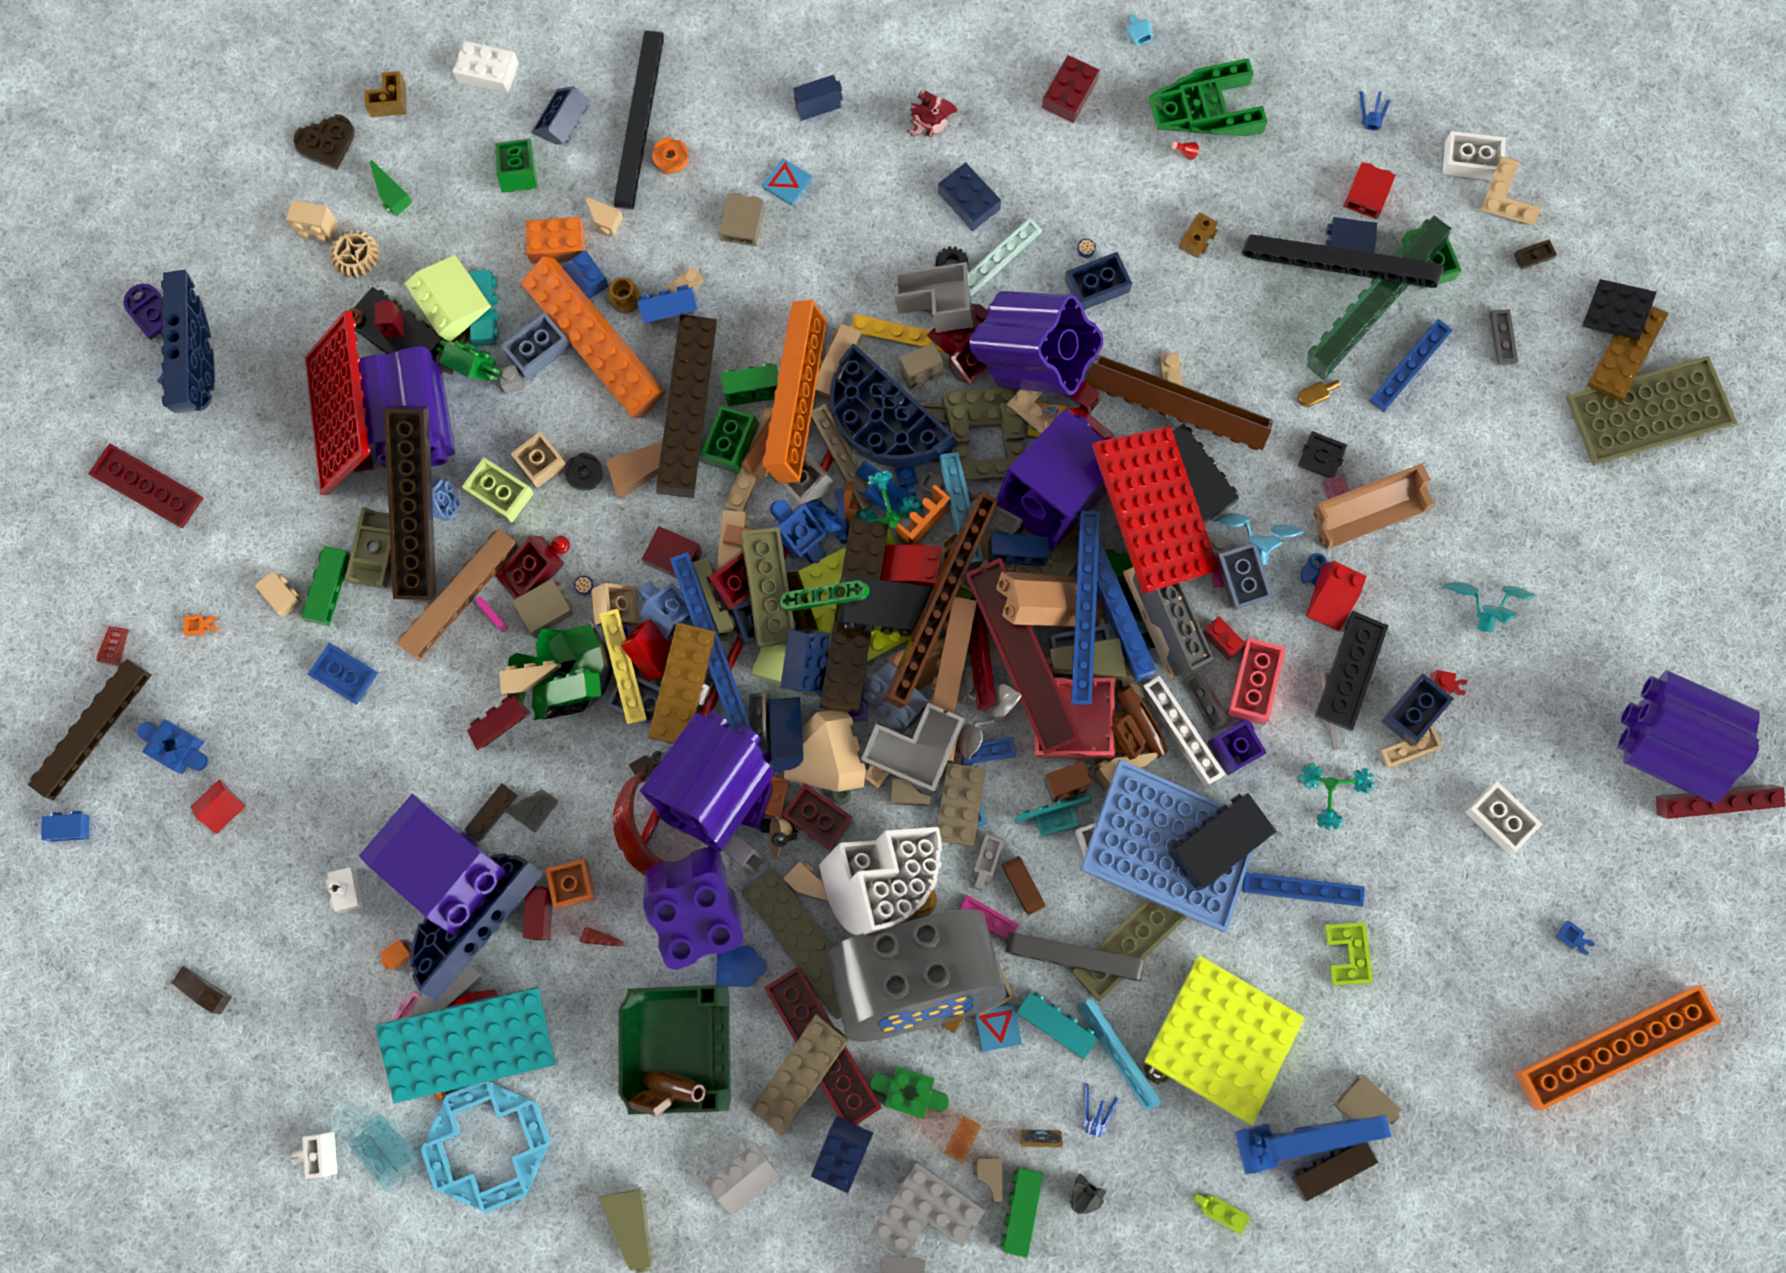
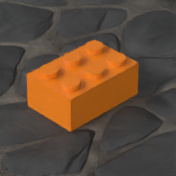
M581 217L527 220L526 250L530 262L538 263L543 256L555 258L556 261H570L585 251L584 225Z

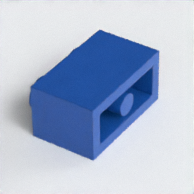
M69 811L67 815H63L61 812H52L50 816H42L41 840L57 842L89 839V816L82 814V811Z

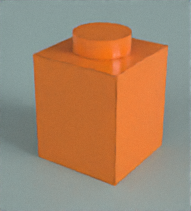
M398 939L379 953L382 957L380 961L386 969L396 971L410 960L411 949L405 940Z

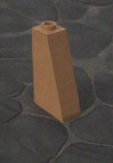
M662 442L606 459L614 489L619 499L658 475Z

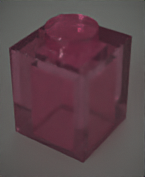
M1344 474L1325 478L1322 483L1327 500L1349 492Z

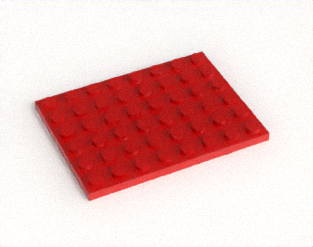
M344 311L305 356L320 495H328L370 454V445L367 442L368 427L365 425L366 409L363 408L364 392L361 390L362 374L359 372L358 366L360 357L356 349L358 340L354 332L355 319H353L352 311Z
M1170 426L1098 441L1092 444L1142 594L1220 570Z

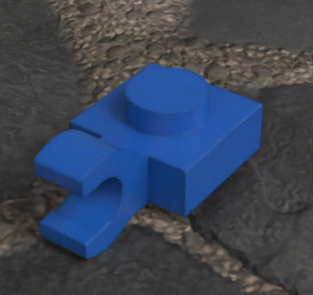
M914 466L896 468L895 473L899 486L902 488L906 487L907 492L916 497L914 484L918 483Z

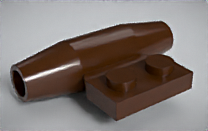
M1131 685L1122 687L1117 691V695L1125 716L1120 717L1110 728L1128 759H1136L1145 747L1150 753H1157L1158 756L1156 758L1164 756L1168 752L1161 730L1146 703Z
M647 1071L643 1075L642 1083L650 1090L642 1091L630 1100L629 1104L631 1109L658 1116L671 1106L673 1100L700 1102L704 1098L705 1089L686 1076L669 1071Z

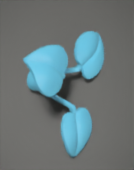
M1231 513L1215 519V522L1218 521L1227 526L1237 527L1244 525L1247 529L1250 543L1258 548L1263 565L1268 564L1269 552L1282 544V539L1277 536L1293 537L1304 533L1303 530L1294 526L1275 525L1271 527V532H1274L1272 536H1252L1248 523L1250 518L1245 515Z

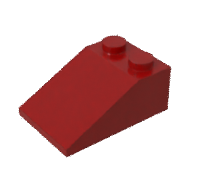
M924 544L885 545L880 580L934 587L939 576L942 547Z
M1336 561L1323 564L1306 617L1336 631H1340L1361 595L1367 576Z

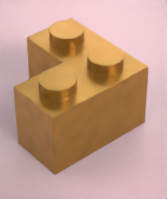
M400 71L383 72L382 89L364 90L365 107L371 117L407 114L406 83Z

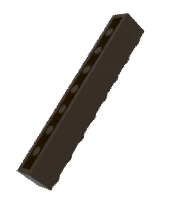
M129 659L122 662L114 676L107 680L102 691L95 695L91 705L81 713V717L76 724L69 728L65 738L58 742L54 752L44 760L43 766L32 775L28 786L44 798L54 801L152 674Z

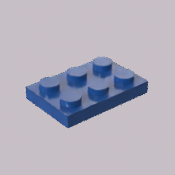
M329 642L307 675L357 705L378 672Z

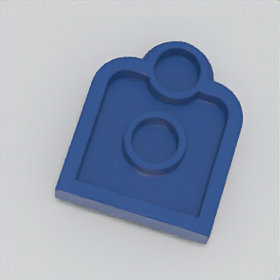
M739 946L728 952L717 954L716 985L750 987L756 982L757 977L762 976L766 972V962L761 957H758L755 949L749 946Z

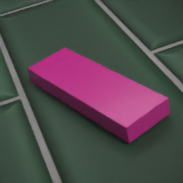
M969 895L966 896L959 908L982 912L985 916L988 931L1007 941L1008 933H1015L1019 924Z

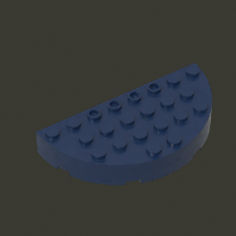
M186 269L164 272L163 280L161 281L163 297H161L163 313H161L163 346L161 351L164 356V362L161 363L164 373V379L161 381L164 389L162 404L170 411L178 414L204 410L210 405L213 398L210 395V391H214L215 388L214 350L210 347L208 338L212 337L207 316L200 296L195 295L193 290L195 285Z
M854 343L848 348L839 361L840 364L836 373L834 372L830 388V405L838 428L854 450L868 460L881 465L913 467L934 461L941 454L948 453L958 445L955 436L861 349ZM848 361V363H847L846 366H845V370H844V372H843V374H842V377H841V379H839V375H840V373H841V371H842V369H843L845 363Z
M506 853L490 855L507 872L454 935L425 917L422 924H418L411 948L410 965L414 970L413 980L420 992L437 1001L531 888L539 881L544 873L518 855H507Z

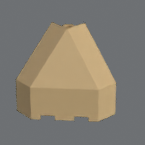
M835 710L817 712L802 727L803 761L798 767L785 770L784 779L836 792L864 787L866 769L864 763L859 761L858 753L861 750L857 736L853 737L851 726L854 725L852 717L847 712Z

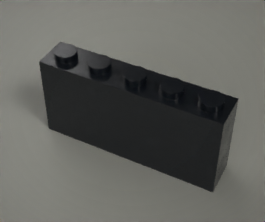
M372 287L354 307L363 313V320L359 325L355 326L354 331L385 354L412 347L427 348L432 354L433 360L439 354V351L436 349L438 346L442 347L439 342L443 337L438 335L436 331L430 330V326L425 321H418L416 315L410 310H403V306L395 299H393V302L404 317V337L385 338L375 325L374 303H379L383 300L391 301L383 290L379 289L378 291Z
M1183 423L1172 430L1205 524L1236 504L1239 499V493L1234 486L1231 487L1227 482L1228 479L1224 472L1218 470L1215 460L1206 454L1203 444L1197 442L1194 438L1192 429L1186 427Z
M844 576L839 581V583L860 580L869 586V594L863 600L839 603L837 626H843L845 630L860 628L863 632H874V630L881 631V634H893L894 632L904 637L913 634L933 589L930 586ZM860 587L859 590L851 589V591H854L859 594V591L862 590V587ZM844 588L839 590V598L845 595Z
M1249 793L1244 795L1237 794L1230 799L1232 802L1230 805L1226 806L1225 804L1216 810L1217 815L1213 818L1209 816L1201 822L1203 825L1200 828L1194 827L1187 833L1188 837L1186 839L1180 838L1172 844L1174 848L1169 851V854L1196 891L1205 889L1277 832Z

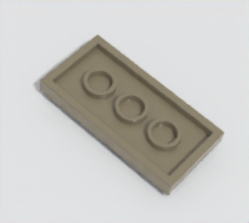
M947 763L937 824L941 842L974 847L986 769Z

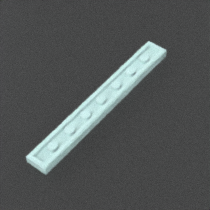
M1031 218L1025 221L969 272L971 296L1042 233V229ZM932 309L926 310L925 314L934 322Z

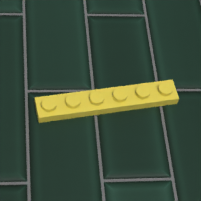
M615 609L599 613L627 726L647 721L632 661L621 647L626 638L619 611Z

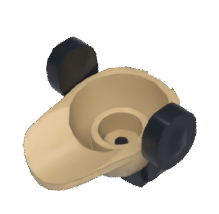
M773 817L771 820L762 819L759 829L762 833H770L769 850L777 859L780 857L782 847L787 846L793 840H797L798 830L785 818Z

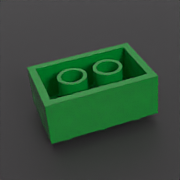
M1442 221L1406 232L1401 242L1409 259L1435 262L1442 265L1444 270L1439 284L1457 278L1462 270Z
M767 363L755 368L748 366L742 370L729 369L721 373L727 406L774 400L779 374L777 364Z
M720 405L700 453L704 463L739 474L742 468L741 462L748 453L759 427V422L755 415Z

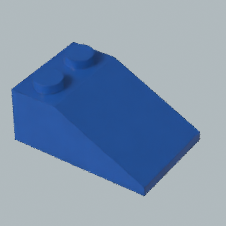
M586 250L572 258L563 267L588 299L609 287L606 277Z

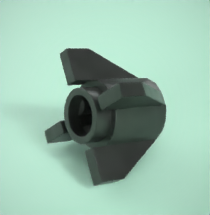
M1079 1174L1075 1180L1070 1200L1072 1210L1077 1214H1087L1099 1209L1104 1203L1102 1198L1106 1191L1096 1188L1093 1184L1087 1182L1083 1174Z

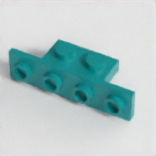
M1086 794L1076 796L1075 800L1069 802L1067 800L1058 801L1055 806L1048 807V805L1038 807L1037 811H1022L1015 817V822L1020 824L1035 819L1040 837L1077 828L1079 825L1073 808L1090 804L1092 797L1091 795L1086 796Z

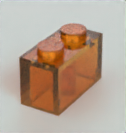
M963 1115L944 1153L963 1163L982 1125Z

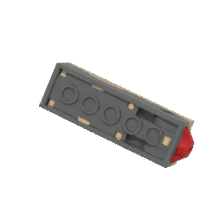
M1134 567L1123 571L1126 582L1129 585L1169 679L1193 671L1214 660L1181 583L1142 594Z

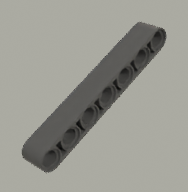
M1014 932L1008 933L1005 953L1133 981H1142L1145 961L1141 959Z

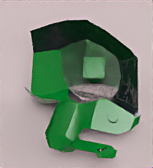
M589 621L590 624L565 630L542 629L536 643L537 656L515 653L509 657L508 666L517 665V669L524 668V664L536 663V666H542L544 661H554L555 664H561V668L533 687L532 708L535 718L531 720H545L584 712L594 705L605 693L613 667L605 644L591 621ZM580 670H591V673H599L601 697L565 706H548L546 683L553 681L554 677L564 676L566 678V674H579ZM526 692L511 694L512 697L518 695L524 703Z

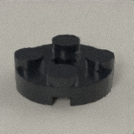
M579 453L577 456L571 457L564 468L568 483L573 488L581 491L593 490L603 476L601 463L594 455L589 453ZM587 468L588 473L581 476L579 470Z

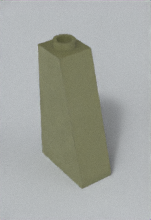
M1120 638L1094 642L1093 677L1125 680L1127 674ZM1074 645L1049 650L1046 660L1052 672L1073 675Z
M643 1188L599 1197L629 1270L636 1269V1273L648 1271V1267L653 1265Z

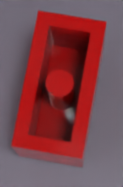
M1220 616L1203 631L1208 641L1228 661L1246 644Z

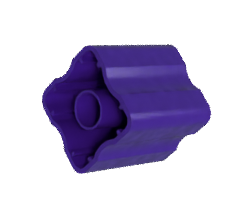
M1000 291L993 302L990 303L986 319L972 333L969 344L971 352L979 362H983L988 367L991 377L1001 388L1073 395L1081 385L1088 365L1095 360L1103 346V334L1097 325L1086 317L1082 304L1073 294Z
M412 347L390 354L360 358L358 366L359 372L362 374L361 390L364 392L363 408L366 409L365 425L368 427L367 442L370 445V454L376 456L377 462L381 467L387 468L384 408L389 405L429 406L431 467L446 464L448 462L447 457L455 454L442 369L439 364L433 362L430 351L425 347Z
M1668 670L1664 671L1659 679L1650 676L1641 691V697L1644 699L1639 705L1630 702L1621 716L1620 723L1627 726L1618 742V748L1624 751L1623 763L1711 803L1718 804L1729 792L1734 782L1749 769L1758 755L1759 739L1757 737V730L1760 722L1759 710Z
M710 711L706 717L699 713L694 714L643 785L640 792L655 808V812L660 819L667 825L692 836L716 851L722 852L775 773L769 765L772 757L764 749L758 747L761 739L754 731L745 726H741L738 731L728 729L729 722L718 713Z
M707 846L691 852L682 860L675 862L665 861L647 869L644 875L643 909L649 924L654 927L658 934V948L663 962L668 968L678 970L695 964L697 960L705 955L722 954L736 949L742 944L743 930L740 906L734 890L727 884L726 868L719 851Z

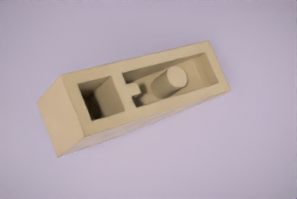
M1157 753L1142 754L1132 760H1129L1128 757L1114 758L1110 762L1106 759L1097 766L1099 770L1095 773V776L1108 791L1119 760L1142 769L1158 755Z

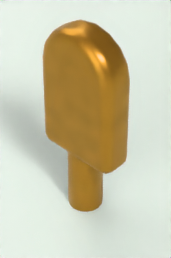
M1335 380L1324 385L1320 381L1300 391L1298 401L1304 407H1311L1330 397L1329 391L1340 387V382Z

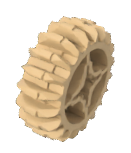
M351 229L350 234L344 231L343 237L338 235L339 240L333 241L334 246L330 247L332 253L329 254L332 259L331 263L343 276L347 275L352 278L355 275L359 279L361 273L363 276H366V271L372 272L371 267H377L376 261H380L378 256L380 254L379 245L367 232L362 233L358 229L355 233Z

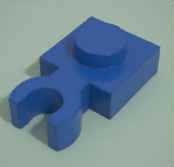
M1569 920L1565 921L1555 936L1570 949H1574L1577 946L1578 951L1583 955L1589 954L1584 948L1585 944H1588L1590 947L1595 946L1592 940L1582 938L1585 932Z

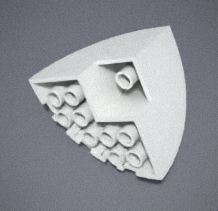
M939 827L885 831L875 841L839 843L819 864L829 904L840 924L848 932L854 935L862 933L865 935L882 931L901 923L925 903L936 885L938 869L941 867L940 852L942 851Z

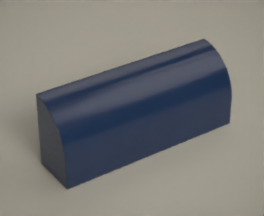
M800 697L769 699L773 771L791 770L798 767L804 758Z

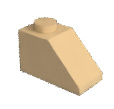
M587 198L586 201L598 231L605 236H608V234L615 236L623 220L621 210Z

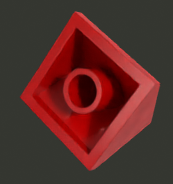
M219 779L190 807L195 818L217 834L246 806Z

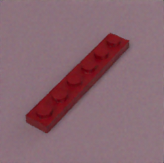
M974 596V597L970 598L969 600H974V601H976V598H975V596ZM977 603L969 645L977 710L985 711L996 705L986 621Z

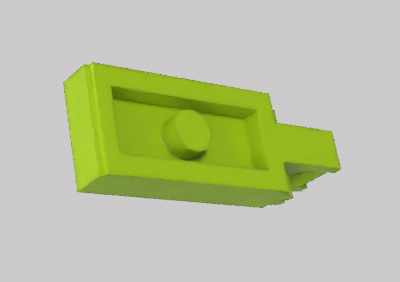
M1195 1193L1192 1200L1202 1205L1200 1211L1204 1212L1203 1214L1242 1235L1250 1218L1249 1215L1214 1195L1207 1194L1205 1198Z

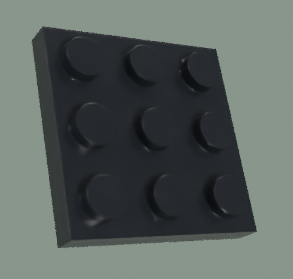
M1600 279L1582 327L1640 340L1657 292Z

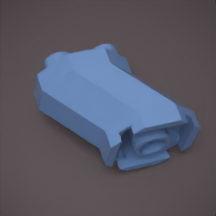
M432 481L433 517L444 521L452 520L461 506L460 499L455 494L449 481Z

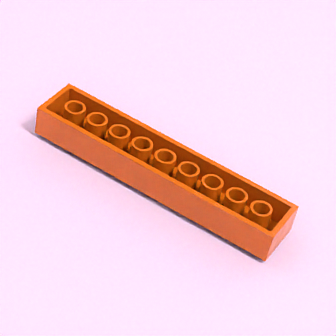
M543 256L520 283L631 417H645L667 392L556 259Z
M813 299L794 301L789 311L790 318L786 327L787 334L786 340L783 343V357L780 360L781 368L777 377L778 384L775 390L772 418L769 423L765 456L763 457V466L778 483L800 482L827 325L826 317Z
M1692 985L1553 1052L1514 1073L1533 1110L1542 1111L1722 1022L1702 986Z

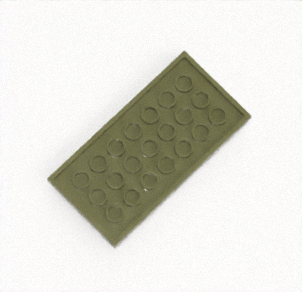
M1709 356L1636 376L1622 402L1594 389L1568 395L1566 398L1593 466L1737 424Z

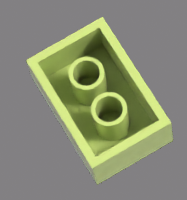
M484 457L462 486L467 495L510 523L514 522L534 494L528 485Z

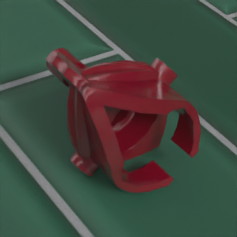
M926 90L924 93L920 91L917 98L921 100V104L911 103L912 107L910 108V116L913 117L910 123L914 124V130L907 129V132L912 137H916L919 133H922V130L927 129L925 135L932 137L933 134L941 133L948 123L947 117L952 113H956L957 108L946 99L939 98Z

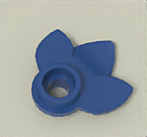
M1320 553L1312 554L1308 558V564L1302 567L1300 574L1302 583L1312 581V584L1316 586L1322 565L1328 563L1325 556ZM1314 560H1318L1320 565L1316 566Z

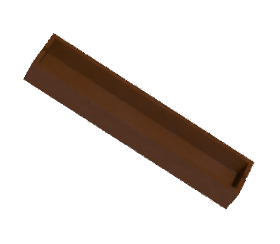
M1097 355L1093 361L1086 379V383L1097 391L1100 389L1106 391V394L1109 396L1122 397L1124 401L1134 404V402L1138 403L1146 410L1154 409L1159 411V414L1162 416L1177 418V421L1187 424L1188 422L1194 424V427L1197 429L1210 430L1218 437L1226 436L1234 443L1240 444L1242 442L1253 450L1264 449L1272 430L1273 419L1101 355Z

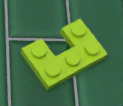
M1366 922L1324 925L1326 945L1347 944L1349 964L1329 966L1331 985L1373 983Z

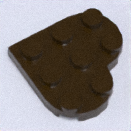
M334 114V117L324 118L319 124L310 123V126L300 127L295 132L293 138L298 153L309 160L337 170L355 135V128L349 119L343 115Z

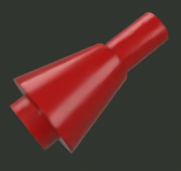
M1173 142L1171 145L1173 149L1178 150L1188 160L1195 159L1199 153V146L1196 142Z

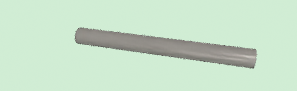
M1327 673L1319 674L1322 692L1328 679ZM1328 722L1333 749H1341L1337 725Z

